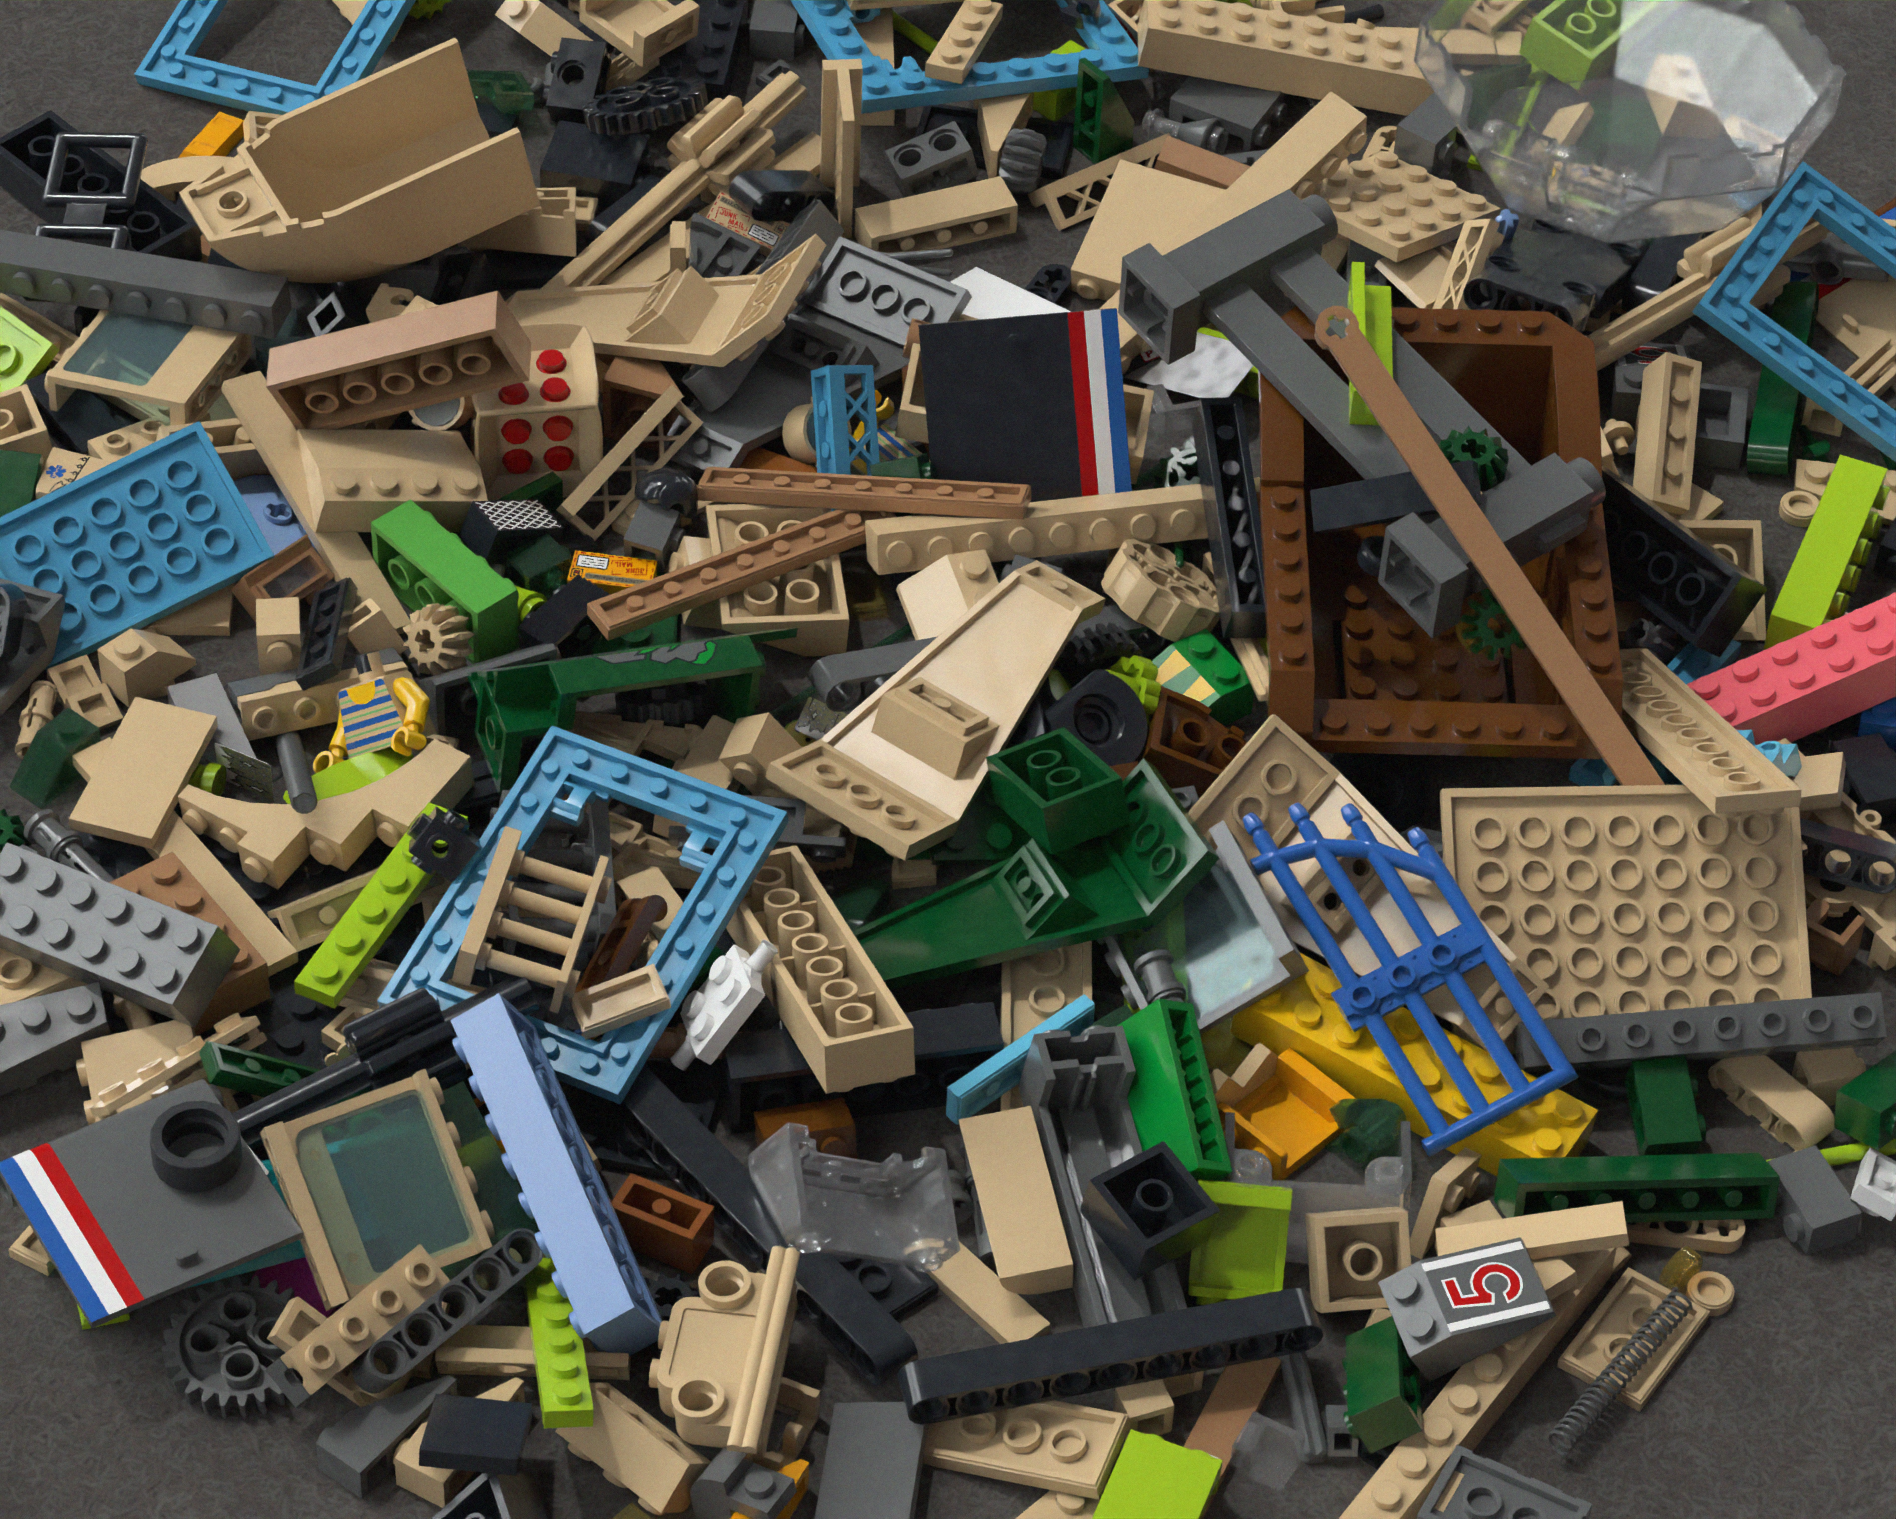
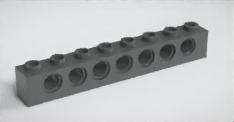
M1881 992L1543 1020L1575 1071L1628 1067L1632 1061L1686 1057L1688 1062L1868 1047L1878 1045L1887 1037ZM1519 1022L1513 1030L1515 1057L1519 1068L1529 1074H1543L1553 1071L1524 1023Z

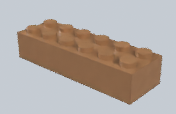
M494 291L270 348L266 387L297 430H333L529 381L531 341L500 293Z

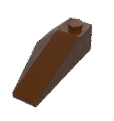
M1161 686L1158 707L1153 714L1149 715L1144 748L1133 762L1138 761L1139 764L1144 758L1157 768L1171 789L1194 786L1200 799L1247 744V741L1242 739L1245 732L1234 725L1229 730L1209 716L1212 709L1200 701Z

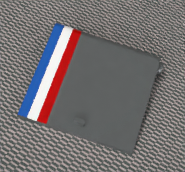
M204 1079L187 1084L0 1162V1193L4 1201L10 1208L19 1206L91 1328L303 1238V1231L242 1136V1163L236 1174L223 1185L208 1191L186 1192L172 1188L159 1179L152 1165L150 1130L157 1117L170 1107L186 1101L204 1100L220 1104L225 1108L224 1100L218 1087L213 1084L208 1085ZM206 1133L189 1134L172 1143L168 1151L177 1157L185 1159H202L216 1153L223 1147L224 1141L217 1136Z

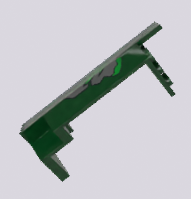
M798 628L761 630L468 672L467 676L478 701L475 735L498 793L502 794V790L510 791L517 781L523 737L545 734L551 726L563 730L573 729L577 698L705 680L722 719L735 724L737 718L753 716L755 708L760 706V678L764 677L766 672L763 654L760 651L756 652L753 643L797 637Z

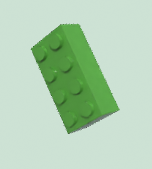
M411 499L371 522L373 559L396 598L414 613L416 610H422V608L429 604L450 605L458 607L459 616L462 615L469 618L466 629L475 634L468 639V644L474 652L469 654V656H465L470 663L474 664L500 657L519 647V631L517 629L520 625L518 620L519 594L511 580L501 577L482 556L475 555L455 533L448 532L436 521L429 511L422 510Z

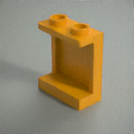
M1289 1047L1277 1057L1275 1075L1232 1108L1224 1102L1219 1103L1217 1108L1227 1149L1234 1148L1248 1160L1249 1165L1256 1173L1260 1175L1267 1174L1279 1184L1353 1125L1357 1099Z

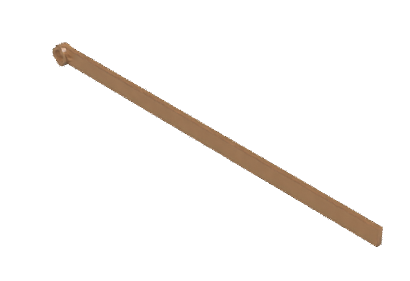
M1343 306L1326 308L1319 314L1315 324L1314 337L1317 344L1322 349H1329L1620 785H1665L1359 329L1356 315L1350 309ZM1335 319L1337 322L1343 321L1347 327L1344 330L1345 338L1340 339L1336 334L1329 337L1326 334L1330 326V320Z

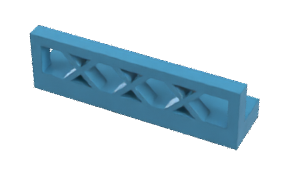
M828 365L812 370L811 384L817 473L852 475L850 462L858 455L867 464L866 476H872L870 465L880 462L873 365ZM844 375H861L862 393L856 400L845 391ZM854 413L864 423L865 433L858 442L848 432L847 422Z

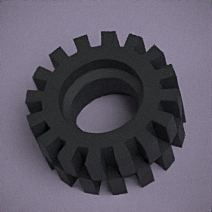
M1103 623L1096 624V631L1093 632L1088 627L1083 630L1085 634L1083 638L1080 639L1076 635L1071 640L1075 646H1067L1064 653L1067 657L1061 658V665L1063 666L1061 670L1072 687H1074L1089 673L1095 671L1094 669L1100 662L1111 657L1109 661L1098 669L1110 670L1121 657L1130 659L1133 655L1143 656L1141 650L1121 626L1117 627L1115 623H1108L1106 628Z

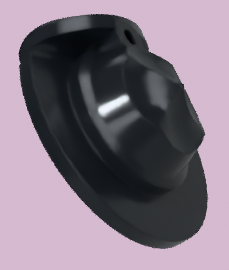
M1098 669L1089 673L1044 712L1049 732L1063 727L1066 728L1108 766L1133 762L1142 752L1146 742L1147 718L1140 699L1127 683L1106 670Z
M1334 753L1330 758L1329 763L1361 793L1399 834L1418 823L1425 809V788L1416 767L1404 754Z

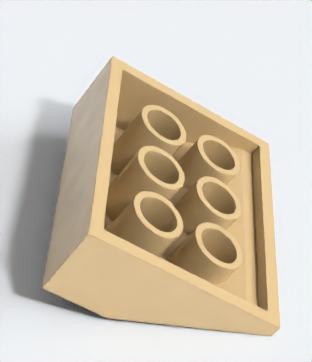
M298 429L297 431L315 532H371L372 521L410 499L422 510L429 511L436 521L448 532H460L472 501H488L481 468L458 430Z
M764 504L706 505V518L712 556L829 513L831 508ZM839 553L718 599L722 630L740 634L761 630L798 628L797 637L761 643L801 656H830L846 653L849 614Z

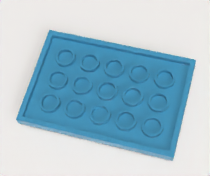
M200 421L0 517V578L61 594L66 601L53 660L45 668L46 673L47 669L96 651L131 628L139 630L240 580L244 575L268 559L275 557Z

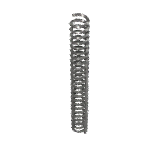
M296 731L279 734L276 738V747L291 806L298 813L308 814L316 808L317 796L301 737Z
M1674 1287L1667 1297L1662 1300V1303L1657 1306V1309L1652 1312V1315L1647 1318L1636 1334L1632 1335L1631 1340L1627 1341L1626 1345L1616 1354V1357L1611 1360V1363L1606 1366L1600 1376L1596 1377L1595 1382L1591 1383L1590 1388L1585 1390V1393L1580 1396V1399L1564 1415V1418L1559 1420V1423L1549 1432V1443L1558 1454L1567 1455V1452H1563L1555 1446L1552 1436L1554 1435L1556 1441L1562 1447L1573 1449L1575 1447L1574 1443L1580 1442V1437L1585 1436V1431L1590 1430V1425H1594L1596 1419L1601 1417L1600 1412L1604 1413L1606 1411V1406L1609 1407L1611 1405V1400L1616 1399V1394H1620L1622 1391L1621 1388H1626V1382L1632 1381V1376L1637 1375V1370L1642 1369V1364L1647 1363V1358L1652 1357V1352L1657 1351V1346L1660 1347L1663 1343L1662 1340L1665 1341L1668 1337L1667 1335L1672 1334V1329L1677 1328L1678 1323L1682 1322L1683 1317H1686L1688 1311L1692 1310L1693 1306L1690 1299L1684 1294L1676 1292L1678 1287ZM1675 1296L1686 1300L1689 1307H1686L1681 1301L1677 1300ZM1670 1301L1674 1302L1680 1309L1684 1310V1313H1681L1676 1307L1672 1306ZM1665 1307L1669 1308L1679 1318L1676 1319L1671 1313L1667 1312ZM1660 1313H1663L1674 1324L1671 1325L1666 1319L1662 1318ZM1655 1319L1660 1320L1669 1330L1666 1331L1660 1324L1656 1323ZM1650 1325L1655 1326V1328L1659 1332L1663 1333V1337H1661L1655 1330L1651 1329ZM1645 1331L1650 1332V1334L1654 1338L1658 1339V1343H1656L1650 1336L1646 1335ZM1640 1337L1645 1338L1649 1344L1653 1345V1348L1651 1349L1645 1342L1641 1341ZM1635 1343L1640 1344L1644 1350L1648 1351V1354L1646 1355L1640 1348L1636 1347ZM1630 1349H1633L1639 1356L1643 1357V1360L1641 1361L1636 1355L1632 1354ZM1625 1355H1628L1634 1362L1638 1363V1366H1634L1631 1361L1626 1359ZM1620 1361H1623L1629 1368L1633 1369V1372L1630 1373L1627 1368L1621 1365ZM1615 1367H1618L1628 1378L1625 1379L1623 1375L1615 1370ZM1609 1373L1614 1374L1623 1384L1620 1385ZM1604 1379L1609 1380L1611 1384L1617 1387V1391L1607 1384ZM1599 1385L1604 1386L1606 1390L1612 1393V1396L1610 1397L1605 1391L1601 1390ZM1594 1391L1599 1392L1602 1397L1607 1399V1402L1604 1403L1602 1399L1595 1395ZM1589 1397L1593 1398L1602 1408L1599 1409L1590 1401ZM1584 1403L1588 1404L1597 1414L1594 1415L1584 1406ZM1578 1409L1584 1411L1592 1420L1588 1421L1586 1417L1580 1414ZM1573 1415L1577 1416L1582 1422L1586 1423V1427H1583L1578 1421H1576ZM1568 1422H1572L1578 1429L1581 1430V1433H1578L1574 1428H1572ZM1563 1428L1568 1429L1569 1432L1576 1436V1439H1572L1571 1436L1564 1432ZM1558 1434L1562 1435L1566 1440H1568L1571 1443V1445H1567L1564 1442H1562Z

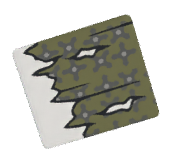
M808 697L795 730L819 740L848 714L834 712L825 703Z
M215 743L217 764H222L226 767L227 782L274 801L272 773L269 764Z

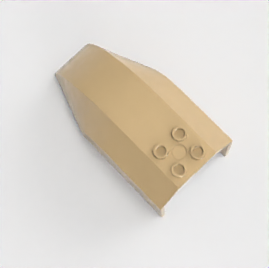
M455 37L273 119L264 126L266 133L252 144L248 141L242 143L236 148L238 154L225 165L215 164L179 192L182 201L211 248L224 258L249 271L288 277V281L302 283L344 282L387 273L429 257L540 206L519 129L517 127L490 139L478 113L459 42Z

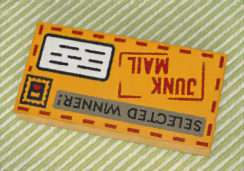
M575 550L567 583L579 574L582 578L591 581L593 585L596 584L598 588L601 587L604 592L607 591L611 595L656 578L657 561Z

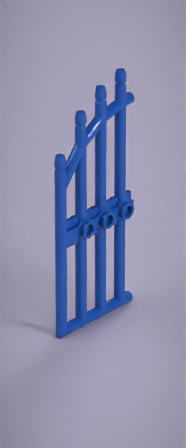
M1297 802L1291 805L1288 811L1295 826L1299 827L1298 831L1305 842L1278 849L1269 832L1264 830L1265 826L1261 819L1254 812L1248 813L1243 817L1244 827L1248 834L1253 836L1252 840L1261 855L1249 860L1256 875H1260L1271 870L1342 985V988L1332 992L1331 996L1346 1023L1349 1024L1353 1032L1367 1026L1433 1135L1421 1141L1429 1157L1579 1078L1433 845L1429 844V838L1419 827H1415L1408 832L1411 845L1415 851L1419 852L1418 856L1379 843L1368 824L1362 820L1363 816L1352 803H1349L1341 808V814L1347 826L1352 828L1351 832L1356 840L1327 839L1322 836L1314 821L1310 820L1311 816L1306 808ZM1336 857L1369 859L1422 944L1421 946L1397 957ZM1316 858L1381 963V967L1358 979L1288 864ZM1395 868L1434 881L1461 925L1437 936ZM1485 962L1553 1071L1530 1083L1462 976ZM1444 984L1450 989L1513 1091L1491 1104H1488L1422 997ZM1407 1005L1473 1112L1450 1126L1382 1018Z

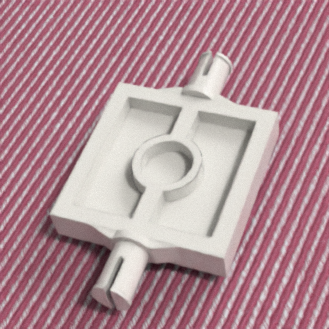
M763 939L751 957L747 951L733 944L725 956H720L713 963L709 977L699 990H695L688 995L680 1013L687 1030L686 1040L674 1056L670 1058L676 1067L686 1071L695 1057L711 1065L765 996L761 985L763 970L775 954L778 953V949L772 943Z

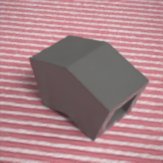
M1326 1405L1324 1434L1327 1443V1456L1358 1457V1438L1354 1439L1344 1421L1343 1414L1348 1411L1347 1405Z

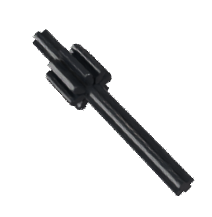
M514 975L441 1011L433 995L429 994L425 988H419L345 1024L343 1035L350 1056L234 1112L233 1115L240 1125L242 1138L249 1148L254 1150L264 1145L260 1135L264 1127L281 1121L286 1123L412 1077L417 1071L426 1069L429 1079L436 1077L442 1090L465 1080L467 1077L466 1064L461 1060L453 1046L452 1039L456 1038L457 1035L451 1020L498 993L521 1014L527 1016L539 1010L531 986L525 977L521 978ZM411 1095L377 1108L381 1110L382 1114L390 1117L418 1103L419 1099Z

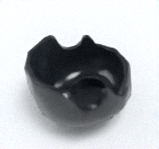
M664 468L646 473L639 478L635 485L634 493L638 500L658 499L663 510L669 511L672 508L680 511L686 518H696L698 508L697 486L690 477L681 471Z

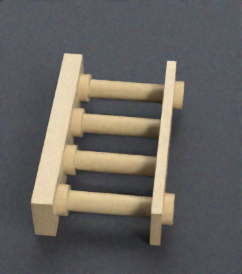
M505 826L463 939L452 981L470 986L475 970L484 971L485 967L521 978L525 977L528 980L555 988L549 1011L558 1013L563 997L573 998L581 973V971L573 969L596 902L605 904L612 878L604 876L609 858L600 855L594 876H588L525 856L526 851L518 849L522 831ZM520 873L585 893L587 896L583 908L514 887L515 882L508 880L509 875L518 877ZM508 904L575 924L576 928L571 939L503 918L504 913L497 911L498 906L507 908ZM498 935L566 957L562 969L558 970L491 949L492 944L486 943L487 937L496 939Z

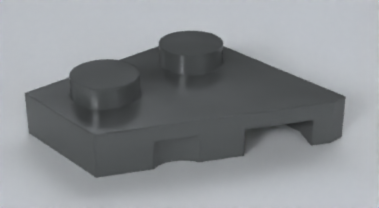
M695 212L692 215L690 224L688 268L692 266L703 278L745 275L759 256L761 245Z

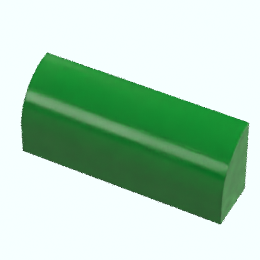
M1159 998L1118 1025L1123 1026L1136 1070L1127 1099L1142 1152L1165 1141L1197 1182L1198 1179L1219 1181L1232 1173V1168L1194 1007L1190 1003Z

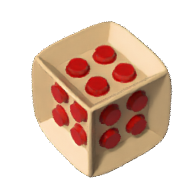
M566 322L520 324L531 341L529 381L471 395L475 407L471 416L470 426L471 453L481 468L486 495L489 501L497 500L552 471L563 480V498L568 497L603 459L602 422L598 408V373L593 341L586 326Z

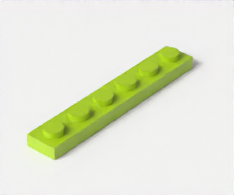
M428 802L421 813L429 816L436 806L445 813L448 809ZM460 814L461 816H463V817L468 821V817H467V816H464V815ZM409 829L295 979L296 994L335 1009L432 879L436 871L433 875H430L417 867L411 860L413 854L408 851L409 841L411 840V837L407 835ZM443 840L435 841L440 844L445 843Z
M543 1257L541 1262L522 1278L544 1428L593 1427L594 1409L583 1341L574 1330L569 1319V1313L574 1310L569 1298L565 1299L554 1284L552 1273L557 1270L552 1258Z

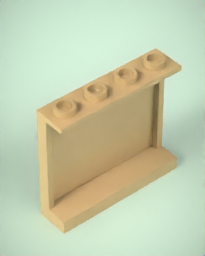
M1120 159L1072 265V291L1087 299L1098 298L1108 301L1120 290L1123 256L1148 243L1160 252L1225 190ZM1212 322L1203 326L1220 332Z

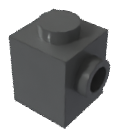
M641 500L623 538L624 557L656 560L657 572H665L671 554L677 552L683 536L686 535V531L681 529L680 511L672 508L669 511H665L660 503L653 504Z

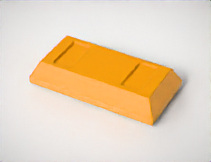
M219 111L178 158L190 156L226 157L244 137V120Z

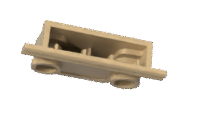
M781 1246L772 1247L766 1274L748 1272L743 1265L734 1261H718L708 1265L701 1272L698 1279L700 1297L680 1299L674 1304L669 1321L661 1322L658 1348L662 1352L660 1359H652L649 1372V1387L658 1388L660 1408L666 1415L675 1418L677 1433L684 1441L694 1445L719 1448L727 1446V1451L751 1453L753 1459L764 1460L797 1311L795 1277L800 1259L799 1249L792 1247L785 1249Z

